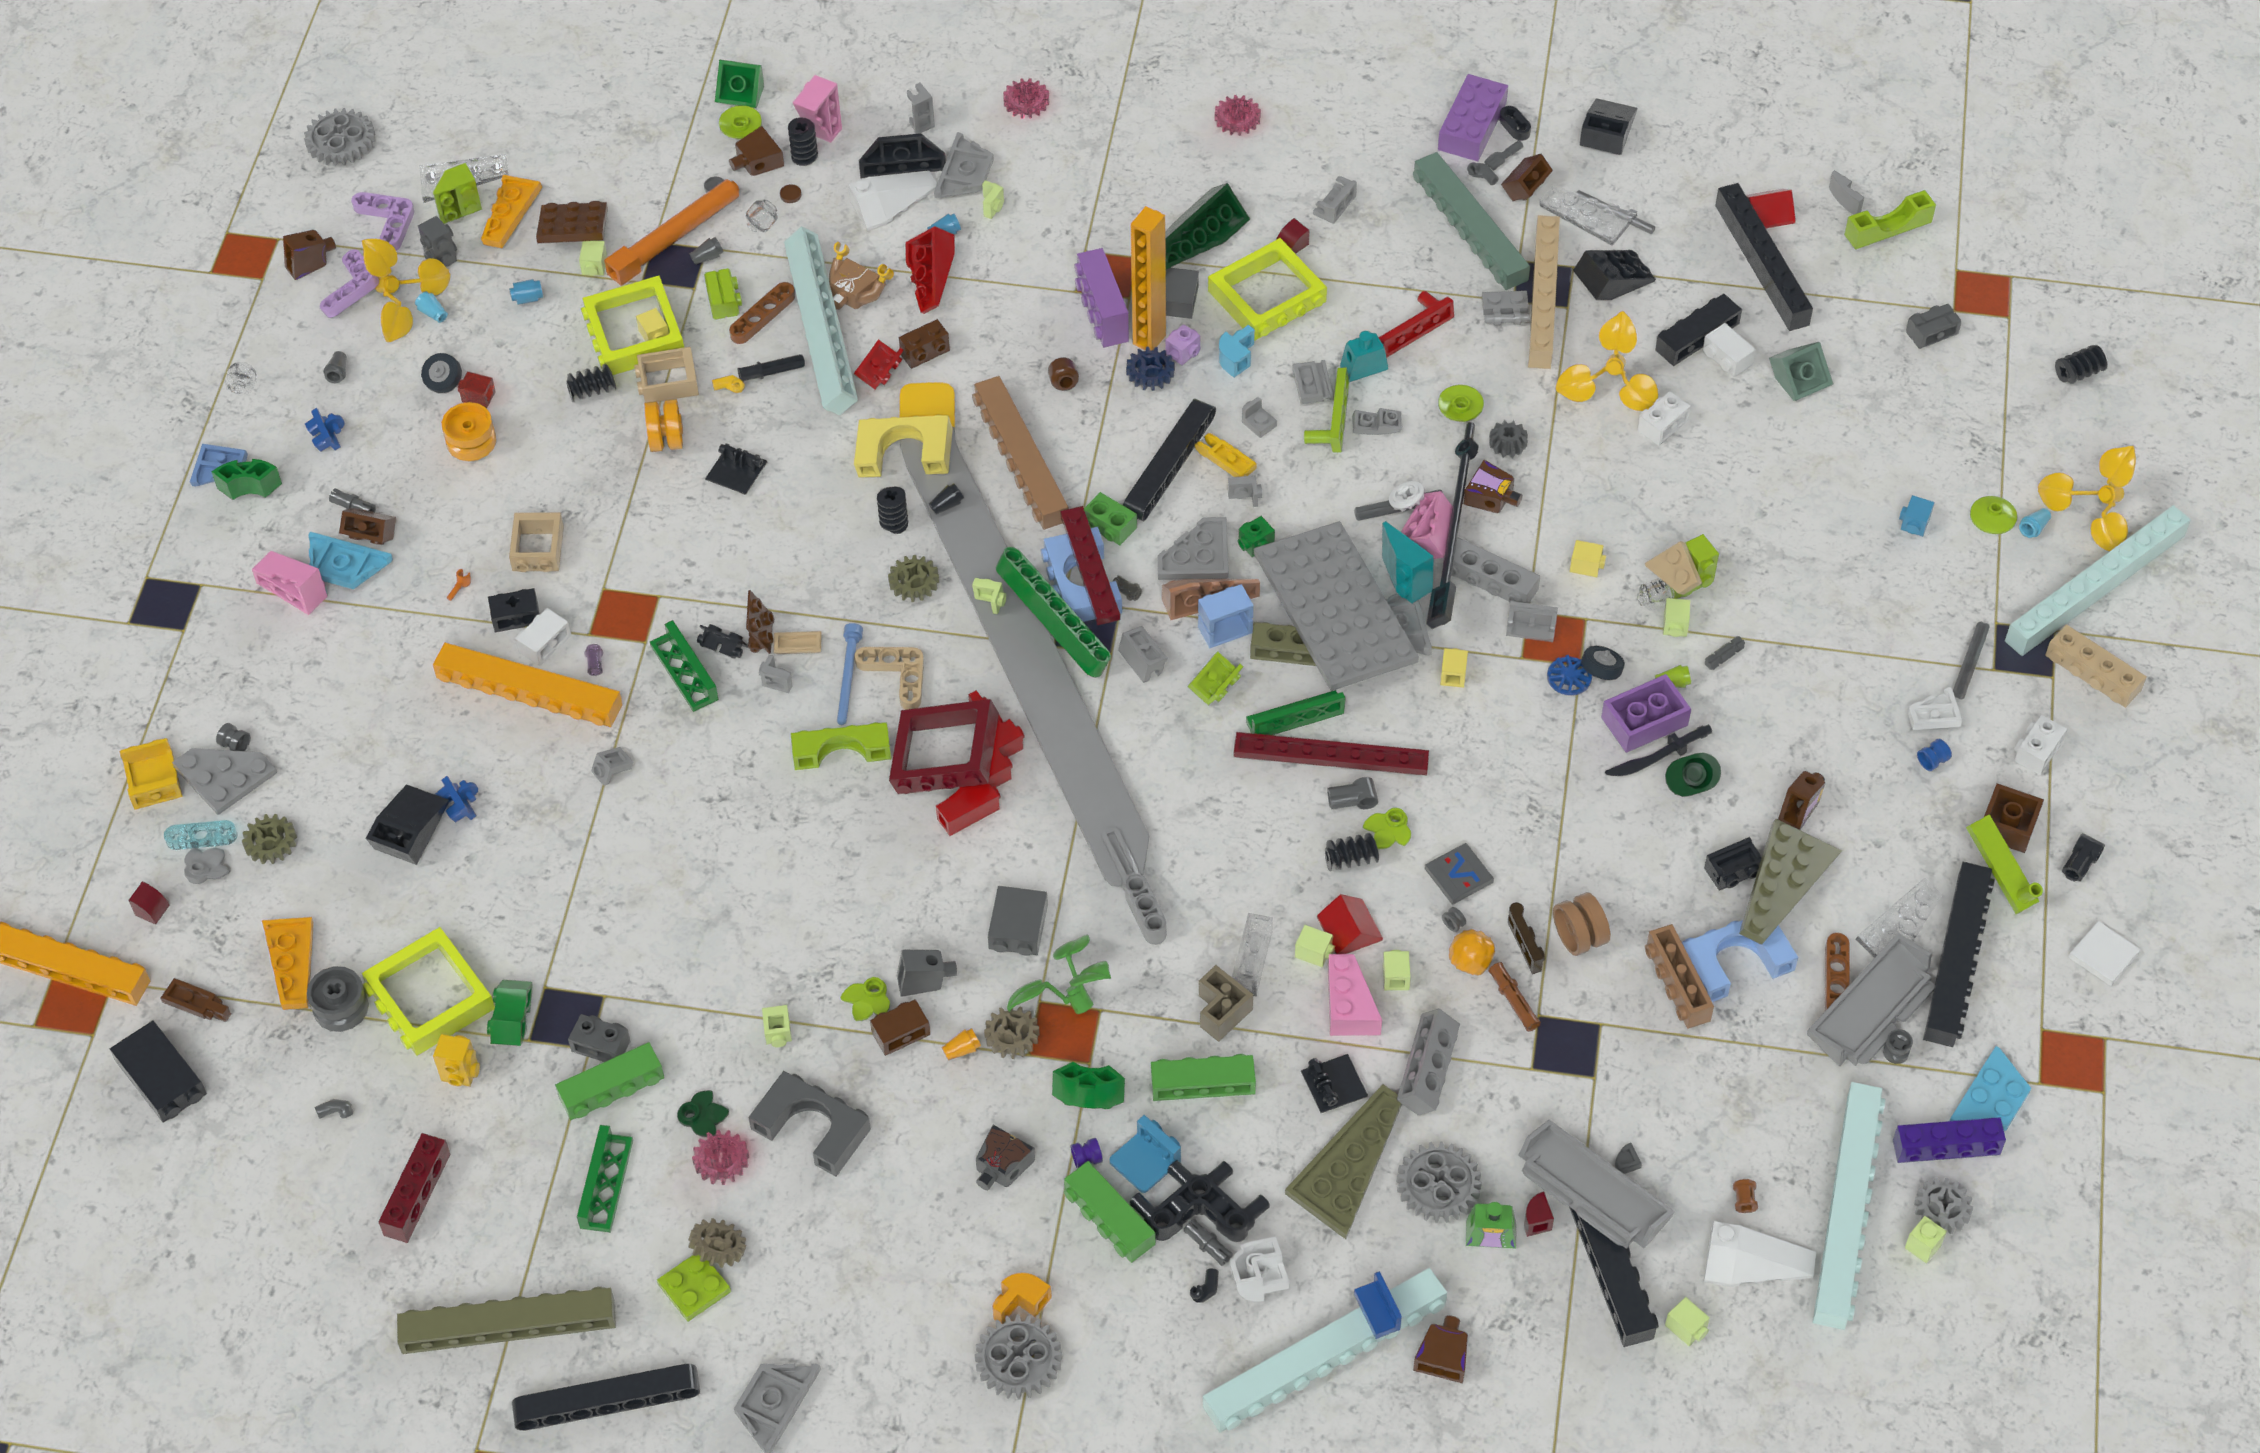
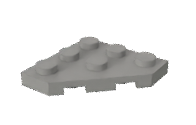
M1203 517L1197 522L1195 528L1190 532L1186 531L1175 540L1172 547L1167 551L1163 550L1158 555V580L1228 579L1227 518Z
M191 748L172 762L173 767L217 815L277 773L276 768L261 752Z

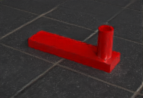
M1422 291L1418 296V302L1427 309L1378 337L1385 348L1386 358L1454 318V301L1448 296L1439 301L1427 291Z

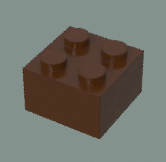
M1996 783L1984 817L1990 814L2010 849L2025 853L2044 799Z

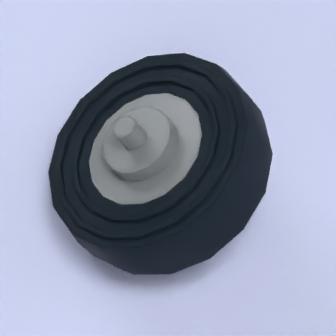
M437 353L425 361L421 370V377L429 390L436 393H447L458 386L462 377V369L460 363L453 356L447 353Z
M1604 646L1588 647L1584 651L1581 660L1583 668L1589 674L1602 680H1616L1621 676L1625 665L1623 658L1617 652Z

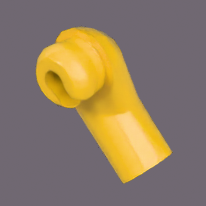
M734 375L712 380L714 391L726 388L734 393H740L745 387L744 382Z

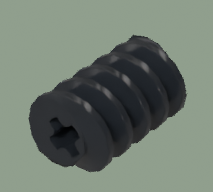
M803 117L794 118L788 124L791 159L796 165L807 166L812 164L818 157L815 125L810 119Z
M2090 345L2080 351L2066 355L2064 358H2059L2055 362V370L2059 380L2062 382L2068 381L2071 384H2074L2077 380H2083L2084 377H2090L2092 373L2098 374L2100 370L2105 371L2108 366L2106 356L2098 345Z
M606 363L602 365V371L598 366H594L593 374L588 368L585 369L584 376L580 371L576 372V378L571 373L567 374L566 384L572 402H574V395H577L582 400L583 392L588 397H591L592 390L597 395H600V388L602 387L608 393L609 385H612L616 390L612 371Z
M895 486L883 488L878 492L876 498L879 524L884 530L894 534H901L907 529L909 523L905 490Z
M1366 833L1364 839L1361 835H1356L1355 841L1349 836L1346 837L1345 842L1342 838H1338L1336 843L1332 840H1327L1325 859L1329 871H1332L1333 864H1336L1338 870H1341L1342 862H1345L1347 867L1351 868L1352 860L1356 862L1357 866H1360L1362 858H1364L1367 865L1370 864L1371 857H1374L1376 863L1379 862L1378 847L1371 833Z

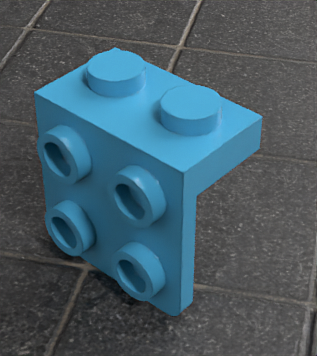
M1143 1115L1137 1121V1134L1110 1157V1165L1141 1193H1146L1168 1174L1167 1169L1174 1161L1178 1160L1181 1163V1145L1173 1136H1167L1158 1122L1150 1120Z

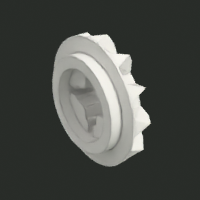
M1416 481L1402 483L1391 492L1389 503L1394 510L1400 509L1402 512L1407 508L1412 510L1413 506L1420 505V501L1425 498V489L1421 483Z

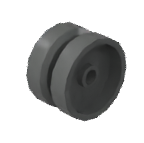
M333 966L320 971L308 984L307 998L315 1020L322 1028L329 1031L343 1032L353 1029L367 1015L369 1007L367 995L362 981L355 971L346 967Z

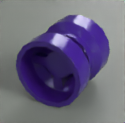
M1096 1137L1088 1139L1083 1146L1080 1143L1070 1145L1077 1169L1087 1161L1093 1164L1103 1162L1101 1149Z

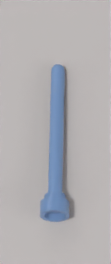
M849 623L844 627L843 636L847 642L837 716V723L839 725H844L847 721L856 644L859 643L863 635V627L856 623Z

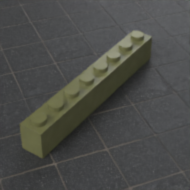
M594 1287L586 1291L569 1290L565 1293L554 1295L543 1293L538 1297L529 1298L518 1296L505 1301L488 1300L481 1304L462 1303L459 1306L448 1308L437 1306L431 1310H408L405 1313L397 1314V1340L402 1354L616 1328L613 1293L611 1288Z

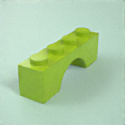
M1926 190L1906 196L1896 209L1886 215L1875 217L1871 216L1869 211L1866 210L1849 216L1844 235L1855 250L1932 223L1936 204Z
M874 722L858 726L849 725L840 728H824L813 731L802 730L791 733L795 770L819 768L825 756L839 749L854 750L860 753L867 762L891 760L887 722Z

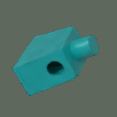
M1362 331L1359 334V338L1346 343L1340 367L1347 368L1349 382L1388 370L1385 348L1376 333Z

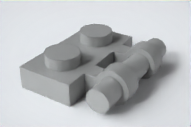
M1527 291L1482 292L1485 323H1493L1494 325L1513 323L1514 325H1521V322H1530Z

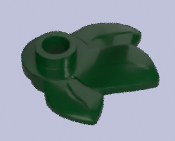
M700 1091L692 1097L690 1102H685L680 1106L677 1111V1118L683 1126L691 1127L696 1135L713 1137L717 1134L715 1125L720 1124L727 1118L729 1110L722 1105L712 1103L713 1091ZM688 1114H694L693 1117H686Z

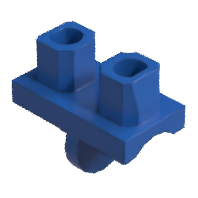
M317 408L313 409L311 413L314 418L306 422L305 426L312 436L319 432L321 433L312 439L314 446L320 452L329 446L336 451L341 446L335 434H339L345 424L342 416L331 413L327 418L326 416H321Z
M448 776L444 777L441 780L444 786L435 795L448 799L449 803L454 801V804L446 809L448 817L455 823L465 816L470 820L475 818L477 815L468 800L470 802L476 800L475 795L478 793L477 785L473 782L467 783L465 780L461 781L458 785L457 783H452Z

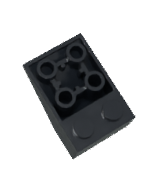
M1596 98L1583 122L1580 146L1622 155L1638 108Z
M1585 250L1573 269V272L1596 300H1613L1656 280L1650 269L1643 264L1638 254L1633 250Z
M406 784L376 817L365 839L375 850L417 865L449 800Z

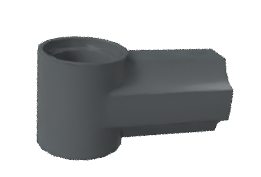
M1369 777L1359 778L1353 784L1327 788L1328 802L1331 809L1357 806L1359 809L1364 810L1371 809L1378 804L1374 781Z

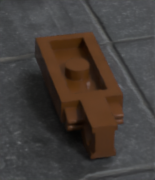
M173 978L160 998L164 1004L203 1019L211 1020L214 1017L227 1022L231 1016L229 1007L223 1005V1001L216 994Z

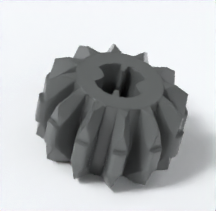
M1504 419L1502 424L1496 423L1494 429L1490 431V448L1494 449L1495 454L1501 453L1503 458L1506 455H1509L1512 459L1515 454L1521 456L1523 450L1527 447V430H1523L1522 424L1515 425L1514 420L1511 423H1507Z

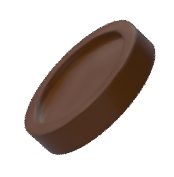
M794 184L785 185L780 190V198L785 203H795L802 196L801 189Z

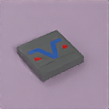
M1467 843L1425 864L1426 872L1452 905L1494 882L1493 876Z

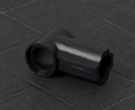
M2082 833L2072 850L2073 853L2062 869L2066 878L2073 882H2081L2092 863L2095 864L2099 859L2105 844Z

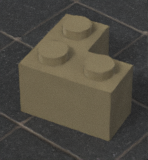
M1217 965L1199 980V997L1208 1003L1200 1011V1027L1219 1042L1253 1010V994Z

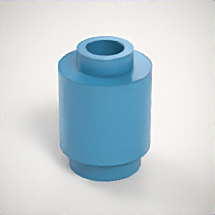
M534 279L516 282L513 283V288H509L512 301H517V305L535 302L539 298H543L540 280L534 281Z

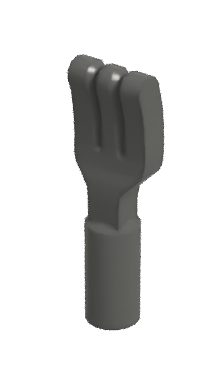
M1518 140L1506 148L1505 151L1493 153L1484 163L1494 171L1505 162L1507 157L1523 148L1522 142Z

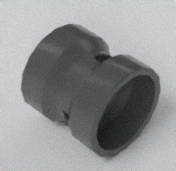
M226 723L219 729L216 743L222 747H229L231 751H245L251 737L248 732L244 730L238 731L236 726Z
M1901 1029L1891 1031L1888 1034L1883 1050L1886 1060L1894 1064L1905 1062L1908 1059L1913 1044L1911 1035Z

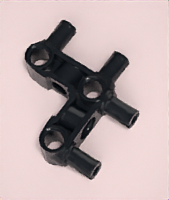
M1176 1160L1168 1167L1167 1173L1182 1185L1156 1207L1140 1192L1135 1194L1129 1202V1205L1144 1218V1221L1155 1232L1156 1240L1159 1241L1168 1240L1183 1228V1224L1191 1217L1200 1214L1205 1215L1216 1225V1230L1230 1241L1241 1242L1247 1237L1248 1231L1254 1227L1255 1220L1270 1208L1268 1200L1261 1194L1248 1206L1241 1208L1218 1187L1233 1174V1169L1225 1161H1222L1208 1175L1192 1174ZM1196 1190H1204L1205 1192L1202 1193V1194H1198V1193H1195L1194 1191H1196ZM1164 1222L1168 1225L1161 1227L1156 1224ZM1237 1223L1242 1226L1240 1228H1234L1231 1225Z

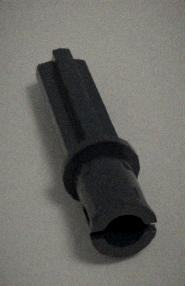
M802 354L764 363L758 361L755 365L737 368L739 379L742 381L759 377L763 379L767 375L802 368L805 366V360Z

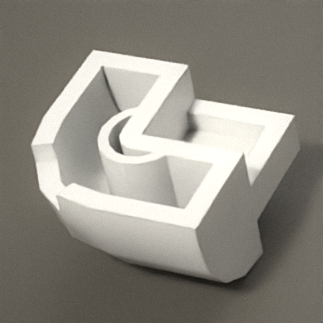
M1276 1236L1241 1245V1249L1234 1254L1233 1258H1230L1231 1272L1239 1295L1245 1300L1253 1302L1264 1301L1265 1293L1290 1288Z

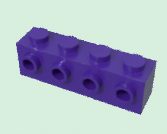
M2001 1117L1897 1125L1893 1137L1898 1163L2001 1155L2006 1142Z

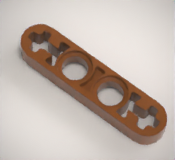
M788 282L777 284L730 326L731 340L736 344H743L750 340L795 299L794 286ZM770 303L776 305L772 309H766L764 307L765 305ZM752 317L760 318L758 322L749 321Z
M1842 933L1829 935L1825 946V1011L1842 994L1833 992L1830 986L1838 984L1845 991L1850 985V943L1847 936ZM1834 942L1839 943V946H1840L1839 954H1835V952H1836V946H1835ZM1836 962L1843 965L1844 970L1834 971L1830 965Z

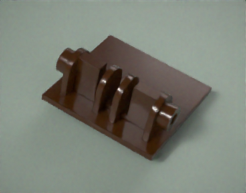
M748 590L746 629L750 636L748 647L753 653L759 652L760 649H765L771 654L774 615L763 605L760 598H757L751 590Z

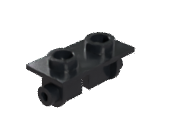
M709 624L708 627L699 626L704 630L703 634H699L697 637V643H700L701 647L716 652L718 645L722 644L719 653L733 659L736 657L741 658L743 654L742 646L748 648V645L742 640L743 637L736 633L724 634L721 628Z

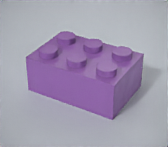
M1667 674L1605 700L1601 718L1627 753L1688 726L1691 708Z

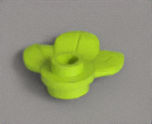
M1391 808L1385 814L1375 813L1367 818L1363 824L1365 830L1375 833L1374 839L1378 849H1387L1395 842L1405 846L1411 839V830L1407 826V815L1400 808Z
M878 977L868 978L864 984L854 983L850 985L840 997L842 1001L853 1004L852 1014L855 1021L866 1020L873 1013L876 1015L882 1012L886 1013L890 1008V1000L886 996L887 986ZM872 989L879 990L877 992H870Z

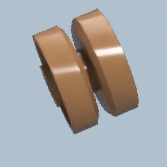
M1585 892L1575 896L1573 903L1566 900L1553 907V918L1562 943L1572 955H1581L1588 952L1590 946L1597 948L1610 941L1611 933L1608 920L1600 903L1591 893Z

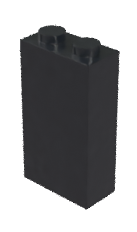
M154 1020L109 1048L116 1063L163 1123L168 1119L176 1117L180 1111L191 1104L199 1102L207 1094L201 1080Z

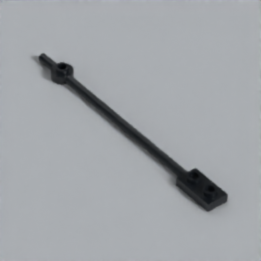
M1472 422L1466 424L1464 439L1455 449V454L1460 458V465L1440 586L1432 589L1426 622L1431 629L1447 624L1451 621L1456 586L1450 581L1469 461L1476 457L1479 445L1473 440L1475 424Z

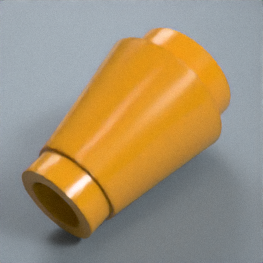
M971 1028L967 1031L964 1029L941 1048L949 1061L976 1052V1049L981 1044Z

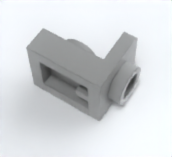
M1259 397L1247 402L1243 406L1242 423L1259 438L1277 427V420L1262 408V399Z
M1256 475L1228 478L1229 499L1252 497L1253 507H1258V498H1262L1261 484L1257 485Z
M769 655L759 668L762 686L789 693L792 688L791 672L783 668H776L774 656Z
M621 747L597 753L591 771L603 785H608L612 774L632 769L634 762Z

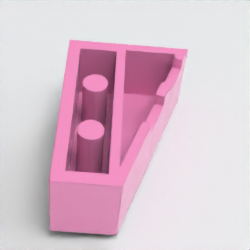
M1329 954L1330 1036L1381 1035L1382 1018L1355 955Z

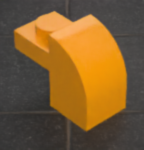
M1016 1273L1008 1276L1001 1282L1002 1294L995 1299L992 1305L994 1320H999L1003 1324L1006 1316H1010L1018 1306L1036 1317L1052 1298L1051 1286L1029 1273Z

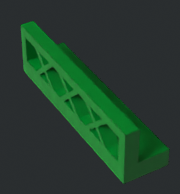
M672 620L665 623L666 634L649 641L650 646L691 710L695 712L719 700L716 685L675 622ZM670 641L672 645L670 652L659 649L658 646ZM672 658L683 661L681 668L670 666ZM682 676L693 677L692 685L681 683ZM693 692L705 695V698L695 703L691 697Z
M1330 691L1247 716L1246 723L1253 734H1279L1344 714L1345 696L1343 692Z
M607 1125L599 1126L577 1213V1220L580 1229L611 1233L633 1144V1137L612 1135L611 1128ZM612 1143L625 1144L624 1151L614 1156L610 1151ZM615 1164L619 1172L608 1179L604 1174L605 1169ZM610 1187L614 1192L613 1197L602 1202L599 1198V1193ZM602 1210L608 1215L606 1224L592 1222L594 1215Z

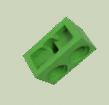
M1101 492L1084 508L1090 528L1098 527L1101 535L1108 541H1113L1118 545H1121L1137 529V514Z

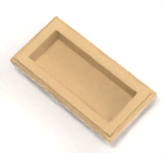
M821 631L774 633L773 652L775 654L820 653Z

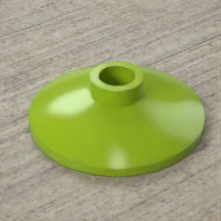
M749 106L731 107L724 111L719 118V128L722 133L735 139L744 138L761 127L762 124L759 112Z
M1453 385L1446 388L1440 394L1438 406L1445 417L1454 421L1465 422L1473 420L1481 414L1484 400L1482 395L1473 387Z
M1985 496L1973 503L1970 510V518L1973 524L1983 532L2003 534L2015 526L2017 512L2014 506L2006 499L1997 496Z

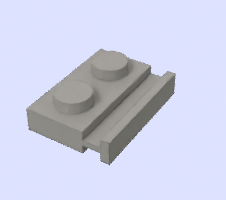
M1321 360L1320 363L1312 361L1293 364L1292 371L1301 404L1322 402L1323 399L1328 398L1333 400V391L1325 360Z

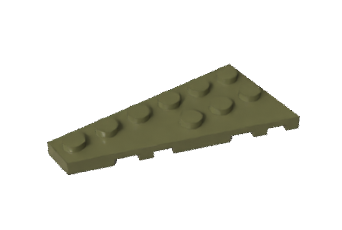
M1775 819L1770 828L1739 934L1762 945L1842 850Z
M1384 1084L1285 1189V1195L1345 1240L1402 1106L1397 1101L1398 1094Z

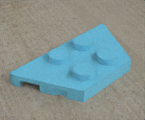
M309 532V565L319 568L324 582L355 589L393 560L390 553Z
M1995 1046L1951 1116L1950 1121L2001 1117L2003 1129L2007 1131L2028 1097L2031 1087L1999 1047Z

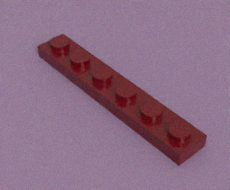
M1083 506L1060 511L1061 520L1097 625L1119 621L1120 612Z

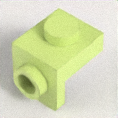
M985 180L982 184L983 197L985 198L983 201L984 217L992 219L996 212H1000L1002 209L1004 190L998 184Z
M974 579L972 587L975 599L991 602L993 614H998L1000 608L1004 607L1006 603V593L1003 591L1002 583L990 579Z

